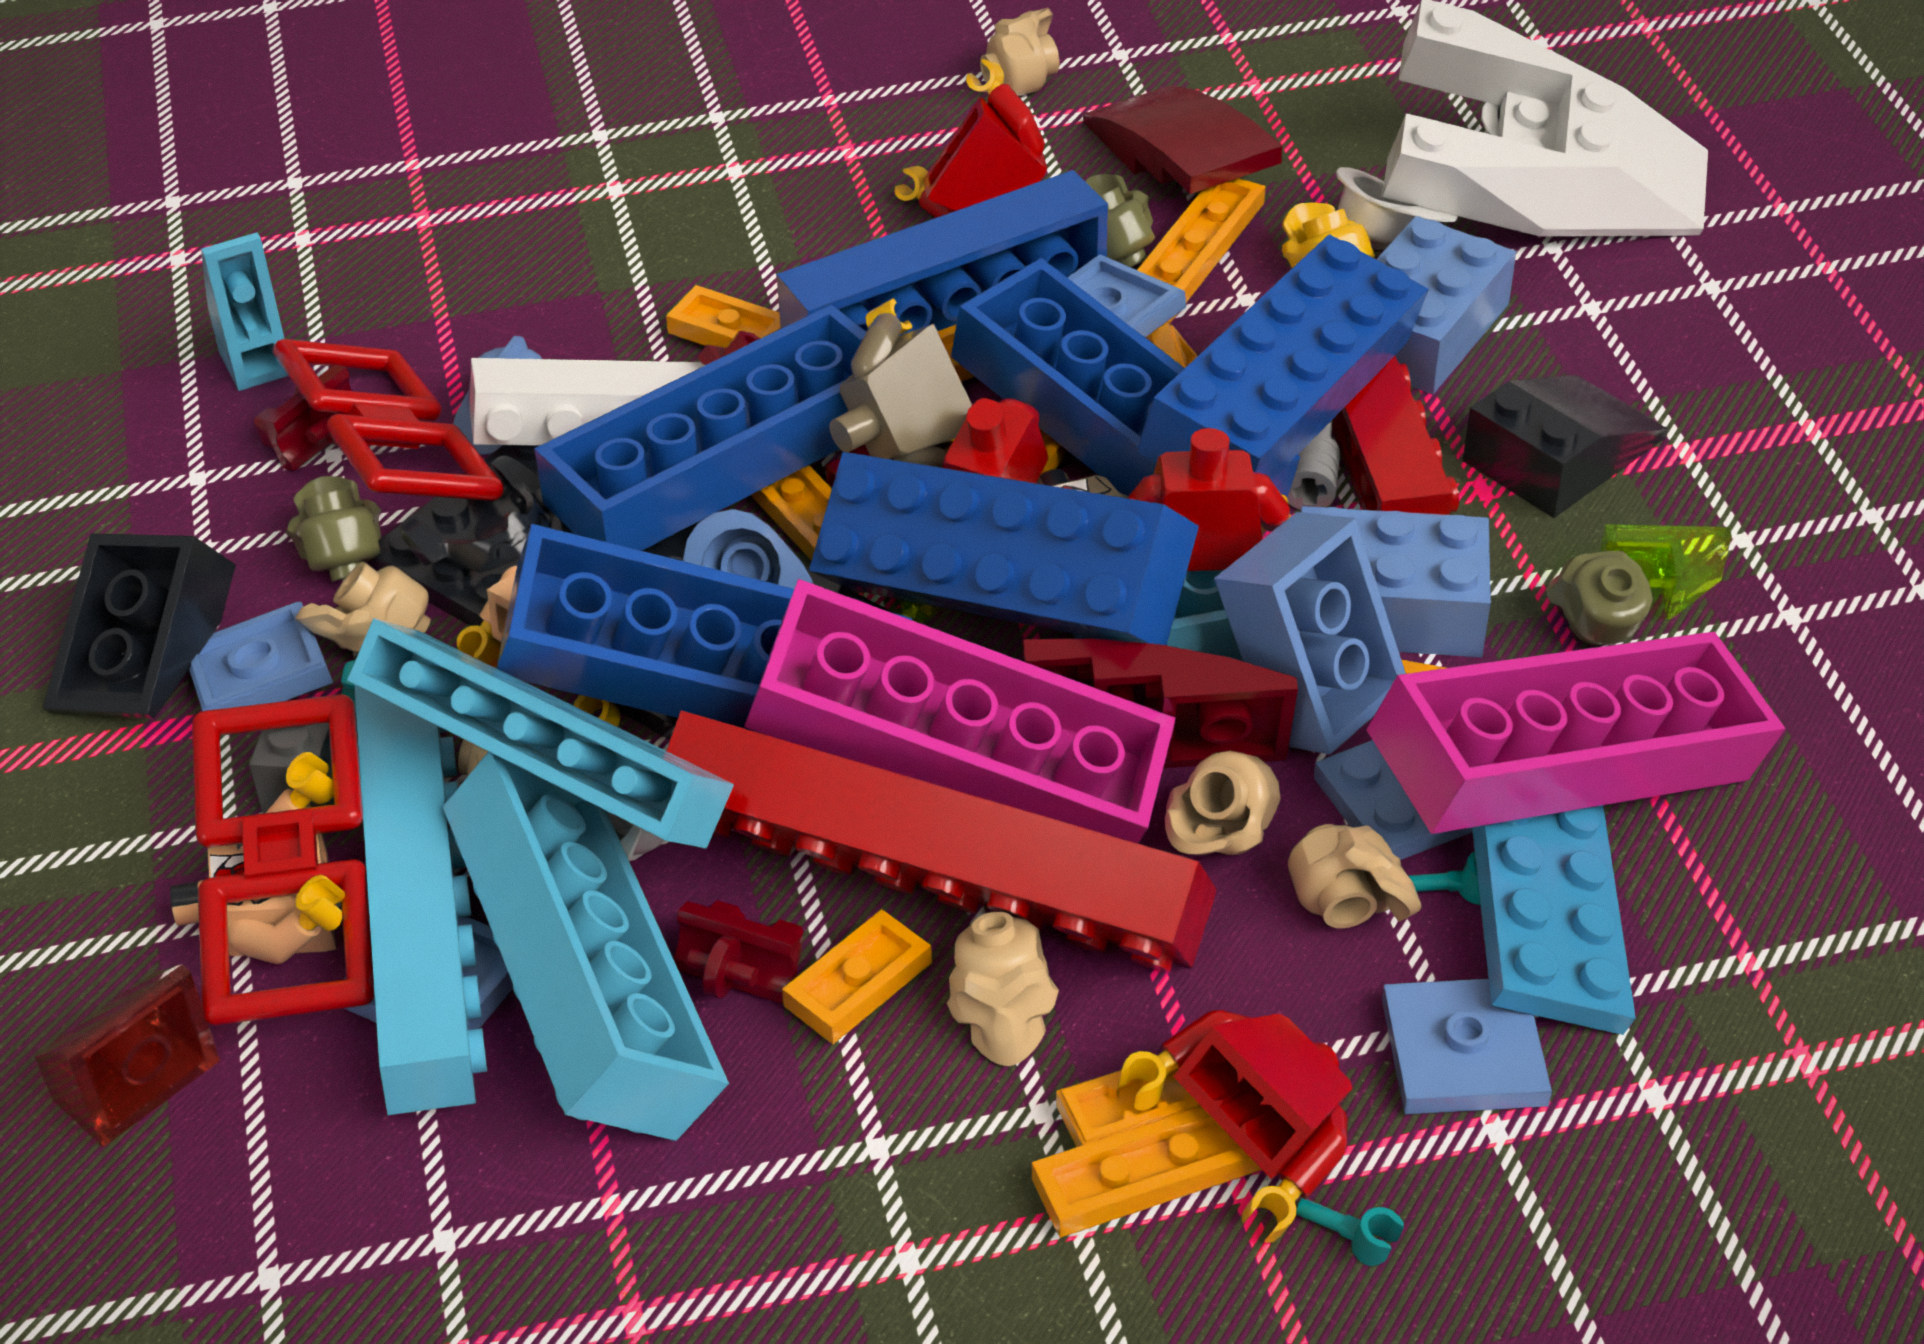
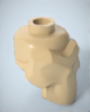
M1048 7L1036 11H1027L1014 19H1001L995 24V34L992 35L987 44L986 55L981 56V59L994 61L1001 66L1004 73L1003 84L1010 85L1018 96L1041 90L1046 82V77L1056 74L1059 70L1058 50L1053 38L1047 34L1053 16ZM980 60L981 72L987 83L990 79V71Z
M361 562L344 579L334 596L333 602L340 607L334 609L328 605L319 606L310 603L300 608L295 620L314 634L335 642L341 649H348L359 653L373 618L425 633L431 621L424 614L427 609L429 595L421 584L395 566H387L376 571L365 562Z
M1234 751L1214 753L1201 761L1190 775L1188 782L1173 788L1170 792L1166 805L1165 829L1172 846L1179 852L1192 855H1206L1214 852L1226 855H1240L1263 841V830L1271 822L1281 799L1279 782L1271 768L1258 757Z
M1321 825L1309 831L1292 849L1288 859V868L1298 900L1310 913L1323 916L1326 924L1331 927H1354L1368 920L1374 912L1381 913L1390 910L1397 921L1400 922L1421 909V902L1415 886L1401 867L1400 858L1392 853L1383 837L1368 825L1354 828L1347 825Z
M990 912L976 918L972 925L968 926L956 939L954 955L956 967L949 977L950 998L947 1001V1005L958 1023L970 1024L972 1044L981 1054L996 1064L1012 1066L1026 1059L1040 1043L1046 1031L1042 1016L1049 1014L1053 1009L1059 989L1049 976L1038 928L1029 921L1011 916L1008 913Z

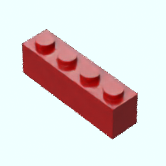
M1395 355L1332 419L1333 434L1363 510L1450 515L1452 512H1457L1459 506L1456 481L1453 476L1446 477L1442 467L1440 443L1436 437L1430 438L1426 429L1424 405L1421 400H1414L1411 393L1408 367L1405 363L1399 364Z

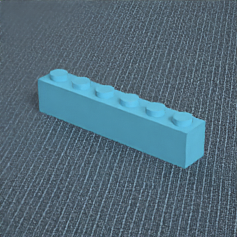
M373 618L347 679L666 841L707 848L734 786L733 783L421 631Z

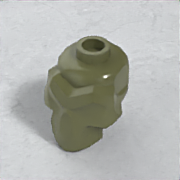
M1099 174L1088 178L1085 182L1108 203L1107 257L1129 267L1144 261L1147 258L1144 248L1155 239L1151 229L1153 219L1148 207V195L1139 190L1128 191L1123 177L1119 175Z
M323 476L307 483L295 495L294 502L299 515L293 517L288 523L286 534L292 538L300 558L308 561L311 571H329L332 582L344 580L358 564L371 560L380 554L378 540L381 538L379 526L381 508L373 501L361 500L359 498L356 482L337 476Z
M1623 551L1587 553L1568 559L1560 574L1550 582L1546 589L1549 601L1563 610L1573 633L1580 640L1592 645H1614L1629 639L1642 625L1653 601L1650 584L1642 568Z

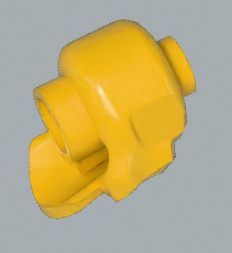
M1316 202L1301 203L1290 209L1283 218L1282 227L1289 241L1282 245V252L1292 268L1329 234L1354 244L1361 252L1375 259L1365 227L1348 220L1344 208L1335 211L1334 206L1330 204Z

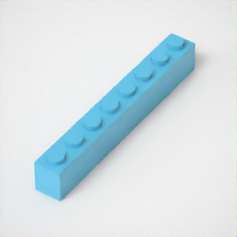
M354 684L379 1068L387 1115L476 1103L473 1074L487 1072L483 1029L469 1030L468 1026L469 1019L482 1018L477 975L467 977L463 975L464 967L477 966L472 924L458 926V917L471 916L467 875L454 876L453 869L466 868V864L455 844L453 831L451 828L449 829V821L443 809L444 804L458 789L457 781L445 782L444 778L457 775L453 736L441 738L440 733L449 731Z

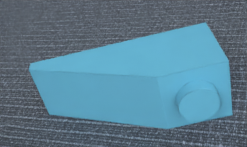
M258 232L202 248L201 255L207 305L219 354L238 391L288 376L273 353L275 343L278 340L284 339V334L262 241Z

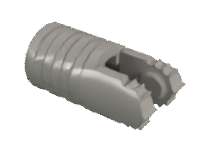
M1332 420L1298 454L1300 460L1288 495V503L1299 510L1302 509V506L1326 508L1335 499L1340 449L1335 442V437L1331 435Z

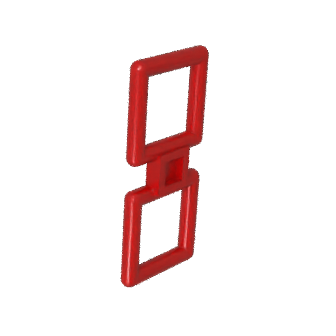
M281 339L275 343L273 347L274 356L310 407L318 412L338 413L329 418L327 430L371 491L376 493L495 501L502 496L504 491L502 482L458 426L448 423L425 422L437 420L441 416L442 407L400 352L390 349ZM309 364L322 366L340 365L353 369L384 371L388 373L405 396L327 389ZM368 445L419 449L420 445L441 446L448 451L465 475L385 469Z
M339 694L206 710L197 713L192 720L196 839L199 844L207 848L243 844L244 873L207 878L198 887L201 1001L204 1020L211 1025L217 1026L370 1004L375 998L366 866L363 862L356 859L318 864L316 834L353 830L359 827L363 821L356 716L353 700L347 695ZM329 723L334 805L223 818L220 736ZM318 875L326 876L345 892L341 906L347 979L231 995L227 903L296 895L308 880Z

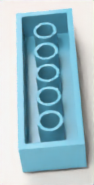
M488 751L444 804L443 809L453 831L455 844L462 854L472 879L474 892L480 899L493 932V940L499 948L513 983L514 993L520 1000L534 1035L535 1046L541 1053L555 1088L556 1099L565 1115L572 1116L578 1120H589L628 1129L634 1133H645L677 1141L727 1087L729 1082L606 810Z

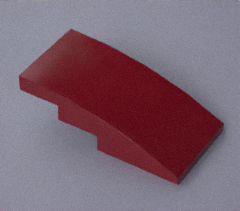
M1170 85L1083 113V123L1134 175L1148 170L1161 184L1176 180L1189 194L1282 163L1283 145L1241 112L1227 103L1198 90Z
M1093 638L1023 639V662L1175 717L1163 768L1194 767L1212 754L1225 751L1255 756L1263 762L1287 760L1298 693L1296 677L1230 657L1162 644Z

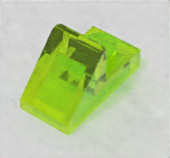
M1605 524L1600 552L1623 551L1642 568L1650 587H1661L1666 619H1672L1722 580L1732 533L1730 527Z

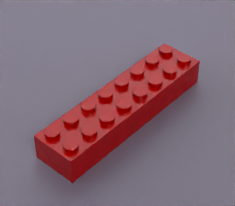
M680 711L666 751L734 784L713 832L715 836L729 838L731 830H734L742 835L753 838L752 845L785 857H789L792 847L802 853L813 856L812 863L827 870L843 875H851L853 866H857L859 869L875 875L874 881L889 889L913 894L915 886L919 885L930 892L938 894L937 901L944 905L964 912L976 913L978 905L982 904L993 911L1005 912L1011 916L1029 921L1038 928L1039 933L1042 924H1048L1059 931L1067 933L1066 941L1092 951L1104 953L1107 943L1114 944L1132 953L1130 960L1158 971L1169 973L1173 963L1190 968L1193 967L1217 892L1216 887L1199 861L686 711Z

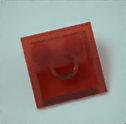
M182 964L152 973L130 990L119 994L110 1004L75 1029L61 1035L51 1046L35 1056L52 1100L102 1147H105L220 1062L209 1025L205 1020V1013L192 974Z

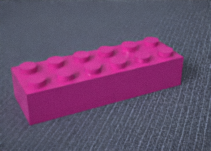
M798 579L782 618L744 727L781 740L1138 844L1149 826L1176 718Z
M1715 631L1400 674L1395 678L1366 730L1430 833L1436 834L1748 781L1786 728Z

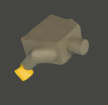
M893 298L871 310L866 315L868 329L851 361L852 375L840 385V394L849 411L830 422V433L836 445L844 452L849 453L865 444L872 457L893 458L896 461L943 468L945 455L965 422L967 411L972 404L934 324L900 336L902 333L910 330L912 324L909 320L900 322L894 311V306L897 302Z

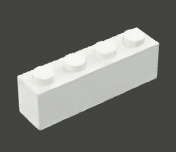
M471 358L470 418L473 445H542L705 365L701 362Z

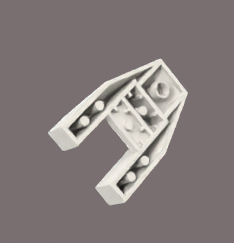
M1432 0L1420 1L1403 44L1399 80L1499 105L1498 136L1406 113L1387 158L1382 197L1536 236H1694L1701 234L1704 228L1708 150L1622 86L1475 11Z

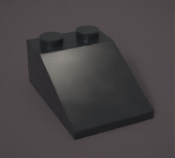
M1578 375L1513 380L1506 382L1470 407L1463 462L1555 518L1667 437L1668 428Z
M91 533L43 709L49 713L155 719L191 667V661L197 654H200L220 625L236 564L195 536Z

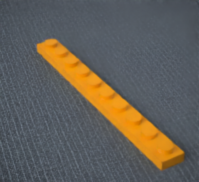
M1237 178L1202 190L1137 270L1184 290L1187 303L1264 205L1265 186ZM1176 315L1167 322L1170 324ZM1151 334L1145 337L1154 344ZM1040 429L1049 458L1042 471L1044 473L1048 470L1056 469L1069 451Z

